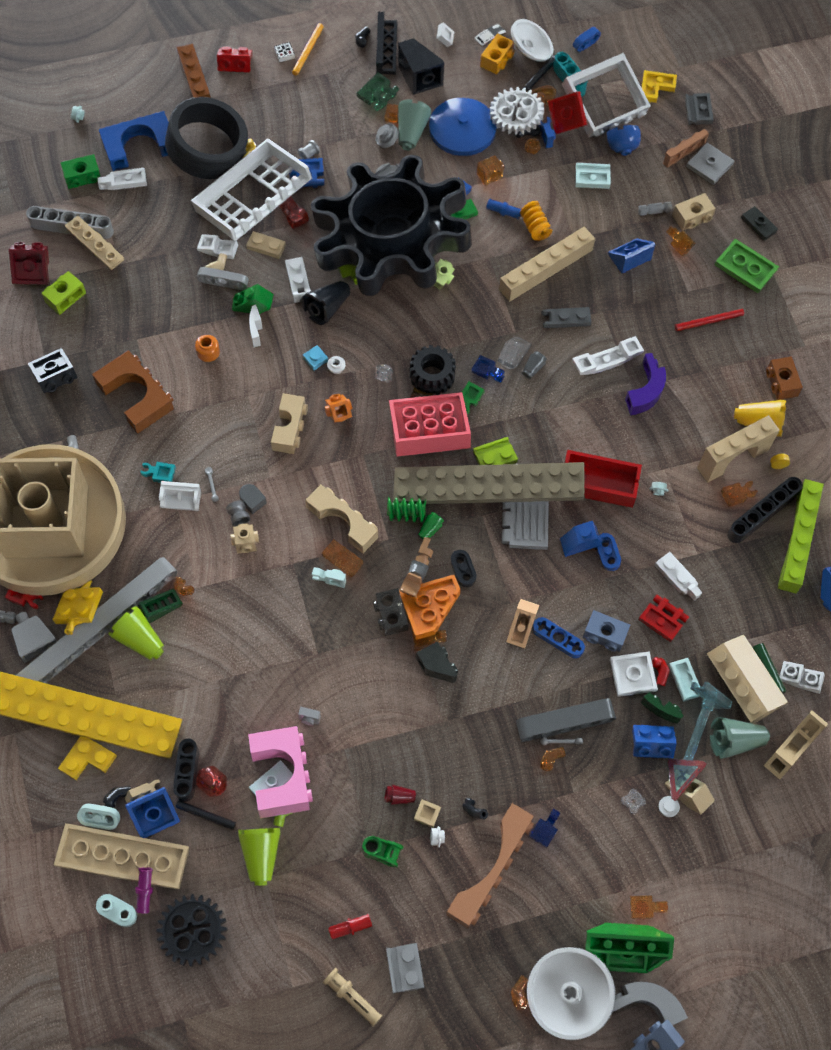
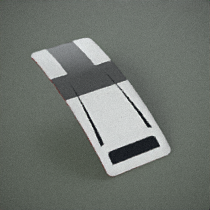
M497 24L478 34L475 39L483 46L497 34L501 35L506 31Z

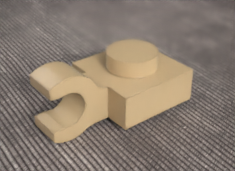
M154 780L150 784L146 783L129 790L125 797L127 804L156 791L154 787L159 785L160 780Z

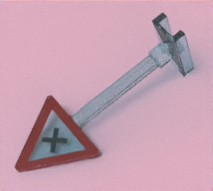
M692 682L690 690L703 699L702 709L684 759L668 760L670 791L673 801H676L707 765L706 762L693 760L710 711L713 708L730 709L732 701L708 682H704L703 687L696 682Z

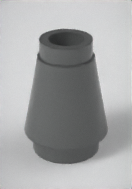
M535 351L534 354L530 355L522 374L526 378L531 379L532 376L546 365L547 358L542 353Z

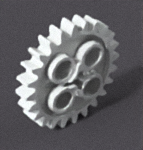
M511 87L508 92L504 89V94L498 93V97H494V102H491L490 119H492L493 124H496L497 129L502 127V132L507 129L508 134L514 131L515 135H517L518 131L524 134V130L530 132L531 128L536 129V124L540 125L541 120H543L544 103L541 102V97L537 98V93L532 95V90L526 92V88H523L520 91L519 87H517L514 91Z

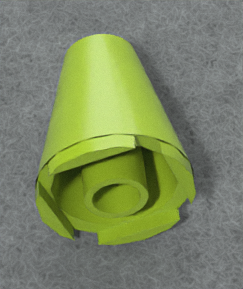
M134 606L131 608L134 611L131 614L126 612L111 628L114 632H109L108 635L145 658L157 660L164 653V644L141 610Z
M280 828L238 830L250 882H254L255 886L267 885V881L272 880Z

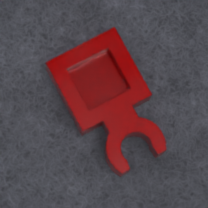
M10 589L5 595L6 600L22 607L27 602L33 609H38V605L33 603L35 599H44L42 595L22 594Z

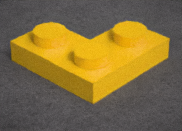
M644 70L642 90L648 101L657 102L658 90L675 92L677 75Z
M80 736L58 769L77 781L88 763L106 773L117 755L95 741Z

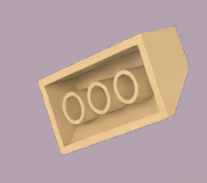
M745 635L729 640L707 653L751 723L755 724L788 703Z

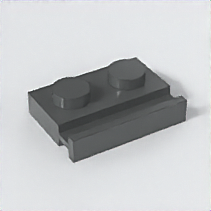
M698 93L689 96L685 94L688 125H691V123H696V125L713 124L710 93Z

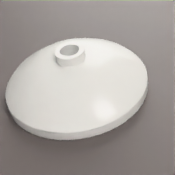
M519 19L512 25V40L524 56L540 62L547 61L552 56L553 44L547 33L540 26L526 19Z

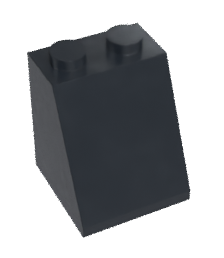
M414 38L398 43V67L413 95L443 86L445 63L440 57Z

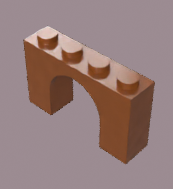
M129 350L92 374L95 384L105 395L129 382L140 383L147 388L145 397L124 412L127 422L137 434L174 410L172 396L169 392L165 393L162 390L161 383L151 377L150 370L147 367L143 368L139 357L136 354L132 355Z

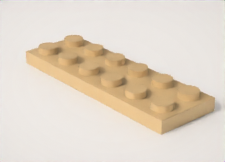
M65 823L54 866L138 882L139 868L149 867L153 869L151 885L179 890L189 847Z

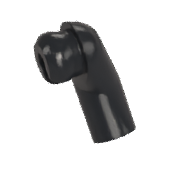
M536 125V129L531 128L530 132L524 130V134L518 131L516 137L520 139L525 135L538 136L541 128Z
M131 786L111 789L103 798L105 806L115 808V801L118 798L126 797L128 791L131 790Z

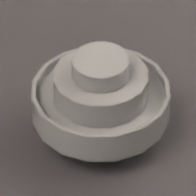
M392 123L381 126L376 134V143L382 148L392 146L399 136L398 128Z

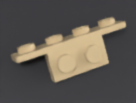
M76 216L65 225V228L110 270L124 261V257L114 249L112 244L105 241L100 233L94 231L79 216Z

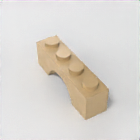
M320 484L305 500L306 508L319 519L327 516H337L344 519L350 527L348 534L349 543L361 553H364L378 539L377 526L363 519V515L359 511H353L344 499L337 498L330 488H325Z

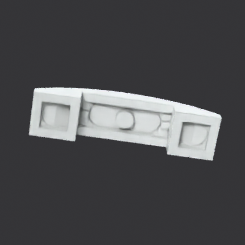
M635 336L621 341L616 347L593 355L586 353L572 358V361L580 375H589L622 365L642 354L644 349Z

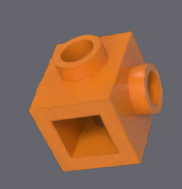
M334 394L330 396V399L325 400L327 404L324 407L326 415L334 422H342L352 417L351 401L346 399L343 394Z

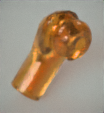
M177 577L175 582H173L174 589L182 596L192 595L194 587L191 585L184 586L186 580L182 579V577Z
M559 747L546 751L540 762L541 768L545 771H551L555 760L566 756L564 748Z
M523 975L520 976L511 990L513 1005L521 1010L526 1009L528 1006V1000H526L524 992L528 985V979Z

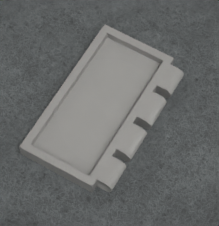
M549 501L503 502V510L505 512L502 514V527L508 529L502 530V543L509 544V548L547 550Z

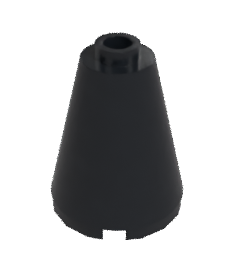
M337 281L307 292L302 297L301 303L304 311H308L311 315L309 316L310 320L318 325L328 323L350 296V286L344 281Z

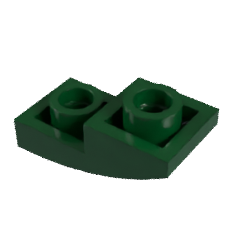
M650 692L641 701V704L649 711L669 722L678 724L684 717L681 709L676 704H672L669 701L663 706L660 698L652 695Z

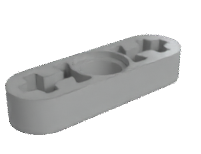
M200 267L197 274V279L202 283L237 290H245L249 282V278L243 274L208 267Z

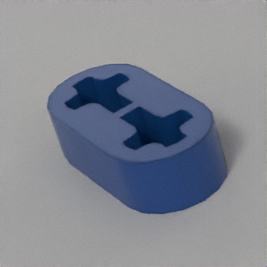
M591 27L575 39L573 47L578 52L584 51L599 39L601 32L597 28Z

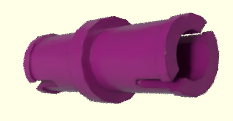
M149 867L139 868L138 887L135 890L137 893L136 912L141 914L150 912V894L153 893V888L151 887L153 869Z

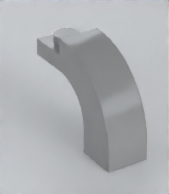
M630 983L622 987L625 996L622 993L615 995V1004L612 1012L632 1003H643L655 1010L661 1023L668 1019L672 1025H675L688 1018L678 999L667 989L654 983Z

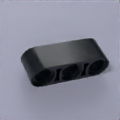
M190 738L184 739L179 743L173 791L177 799L183 802L190 801L194 796L199 760L198 746ZM188 746L194 747L190 754L184 753L185 748ZM184 767H191V771L188 774L181 773ZM184 786L189 787L186 794H179L180 788Z

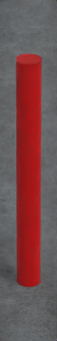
M738 309L675 324V330L681 331L744 316V310Z

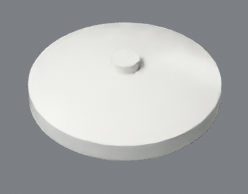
M566 947L549 952L536 963L529 976L527 999L532 1015L544 1030L562 1039L577 1040L593 1035L609 1020L615 1004V986L608 968L597 956L580 948Z

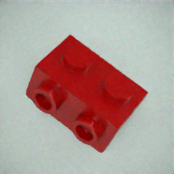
M225 46L219 48L217 53V70L249 73L253 57L252 50H248L246 47L232 49Z

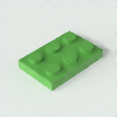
M734 239L715 262L716 267L757 293L763 289L779 268V266L737 239Z

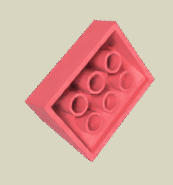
M462 392L389 400L396 457L471 448V431Z

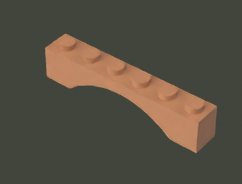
M511 804L500 824L502 835L501 850L495 866L481 882L457 894L447 911V916L467 929L471 924L475 926L481 916L478 913L481 906H487L492 897L489 895L493 887L497 889L502 880L501 872L503 869L508 870L513 862V859L510 858L514 851L518 853L524 841L521 838L524 833L529 835L534 826V823H532L533 815L515 804Z

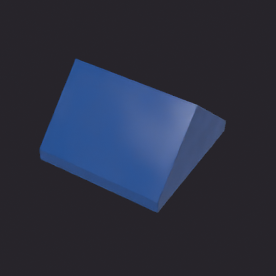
M636 238L609 251L608 255L619 271L624 273L651 260L655 242Z
M165 787L125 804L141 838H147L180 822Z

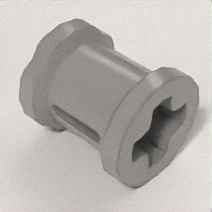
M310 140L304 148L298 149L301 159H309L313 155L320 153L319 146L313 140Z

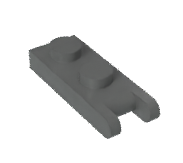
M590 307L544 309L541 311L542 316H549V321L543 323V328L591 326L592 323Z

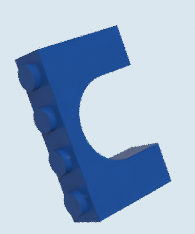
M164 111L98 129L112 171L129 167L124 146L129 139L135 136L144 135L151 137L156 141L161 156H168L165 147V136L169 122Z

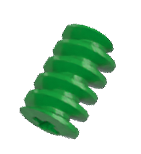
M388 497L387 516H389L390 521H393L396 516L397 521L400 522L402 516H404L405 522H408L410 517H412L413 522H416L418 517L421 523L424 522L426 499L424 504H422L421 499H418L416 504H414L413 498H410L409 503L406 502L405 498L399 503L398 498L395 497L393 503H391V499Z

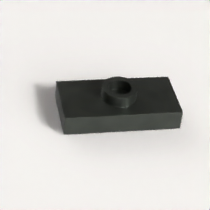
M755 206L741 216V219L764 241L778 231V228Z

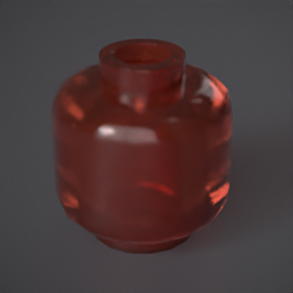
M208 766L198 772L196 784L207 796H220L227 788V777L215 766Z

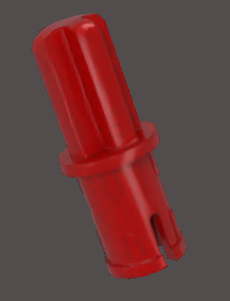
M369 914L351 920L347 918L348 921L330 926L329 933L332 939H336L348 934L354 935V932L371 928L372 923Z

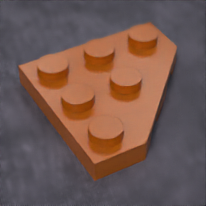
M455 575L422 583L416 598L399 591L401 602L416 640L435 635L461 593Z

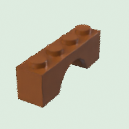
M188 44L177 47L179 62L183 74L185 73L191 98H211L194 45Z

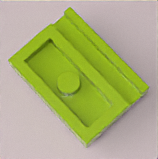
M508 437L473 448V453L479 465L518 463V458Z

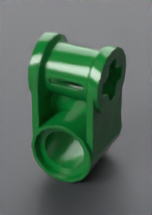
M369 836L363 841L362 853L365 857L381 862L384 865L398 867V856L404 846L393 841ZM374 843L377 846V850L369 852L366 849V845Z

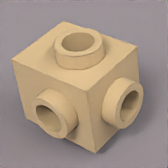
M240 524L237 527H233L234 534H230L232 546H236L237 554L257 551L256 543L259 542L258 531L253 529V524Z

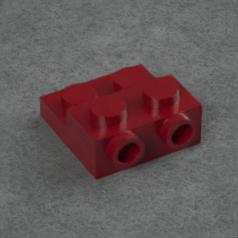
M15 242L14 245H11L8 250L12 284L48 285V246H43L41 242H35L32 245H25V242Z

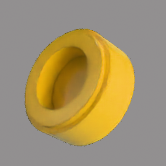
M777 454L770 459L773 469H783L790 465V459L787 454Z

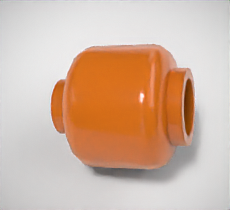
M203 335L197 339L195 349L199 359L204 362L216 360L220 354L218 340L212 335Z

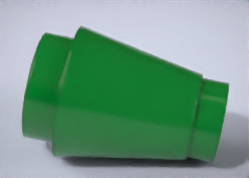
M431 512L430 515H427L418 536L421 539H424V537L431 538L443 526L444 520L436 513Z

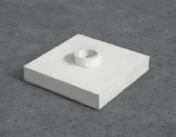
M650 652L610 657L617 697L656 692L658 690Z

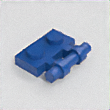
M323 158L298 159L308 166L312 177L302 187L313 186V188H318V186H325L324 179H317L318 176H324ZM295 170L289 173L290 178L301 175Z

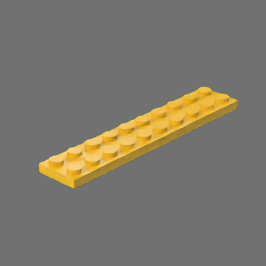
M0 672L1 716L171 760L182 719Z

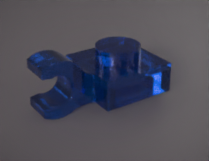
M482 355L478 357L471 368L472 373L487 380L489 376H492L494 380L501 383L505 378L503 376L505 371L496 368L495 361Z
M553 808L546 821L540 818L529 837L547 848L558 831L553 825L558 819L560 812Z

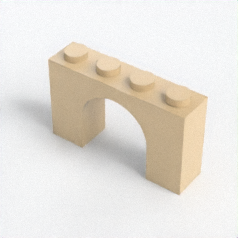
M768 415L707 447L697 469L708 483L723 475L727 465L742 452L748 450L751 456L756 458L769 451L780 430Z

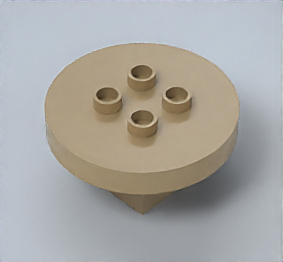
M63 445L32 446L18 450L0 459V585L22 594L55 595L64 593L69 589L78 588L100 574L117 553L123 539L126 524L124 502L109 470L90 454Z

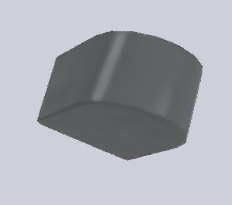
M246 484L240 488V500L244 501L246 508L251 514H254L267 504L266 497L256 486Z

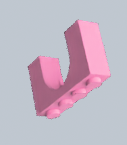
M295 726L248 734L253 762L282 758L289 761L295 768L293 776L286 784L280 787L256 791L260 819L310 810L309 802H313L311 789L307 790L306 783H310L308 770L304 771L303 764H307L306 753L301 752V746L304 745L303 733H298V728Z

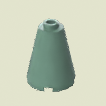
M410 99L399 103L398 138L402 149L409 151L415 148L431 116V108L427 104L420 101L417 104L412 103Z
M718 717L713 720L710 728L714 729L713 735H710L711 747L714 754L720 756V759L766 746L770 740V733L763 725Z

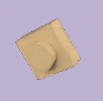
M421 800L414 820L433 828L441 807Z

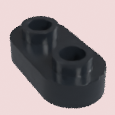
M465 550L454 551L451 555L450 563L458 583L462 587L473 586L476 582L477 574L469 554ZM461 559L463 563L460 564L457 560ZM468 576L470 580L466 581L463 577Z

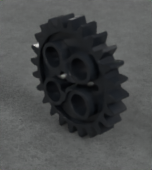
M191 894L190 900H187L185 895H183V902L181 903L174 899L176 906L172 907L168 904L167 907L170 911L168 913L162 912L165 920H158V923L163 926L156 929L157 933L162 934V936L157 938V941L164 942L160 949H168L165 956L168 958L174 955L172 961L176 963L180 959L181 966H184L186 961H188L190 967H193L194 961H197L201 966L203 958L210 962V954L217 956L215 948H223L219 941L227 939L221 935L222 932L228 931L226 927L222 926V924L227 922L226 918H220L224 914L223 911L219 910L216 912L218 904L215 903L210 906L211 898L204 902L203 895H200L198 900H196L194 894ZM198 912H205L206 916L203 921H195V915ZM177 918H184V925L180 928H175V920ZM208 923L211 924L208 928H200ZM192 925H193L195 928H200V929L194 930V934H193V935H191L189 932H187V931L190 930V926H192ZM186 932L177 937L173 936L175 933ZM205 932L210 933V940L206 943H201L200 936ZM182 939H189V946L186 949H179V942Z

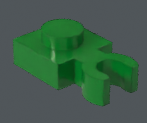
M468 381L462 391L467 415L470 413V405L476 407L485 392L483 388Z

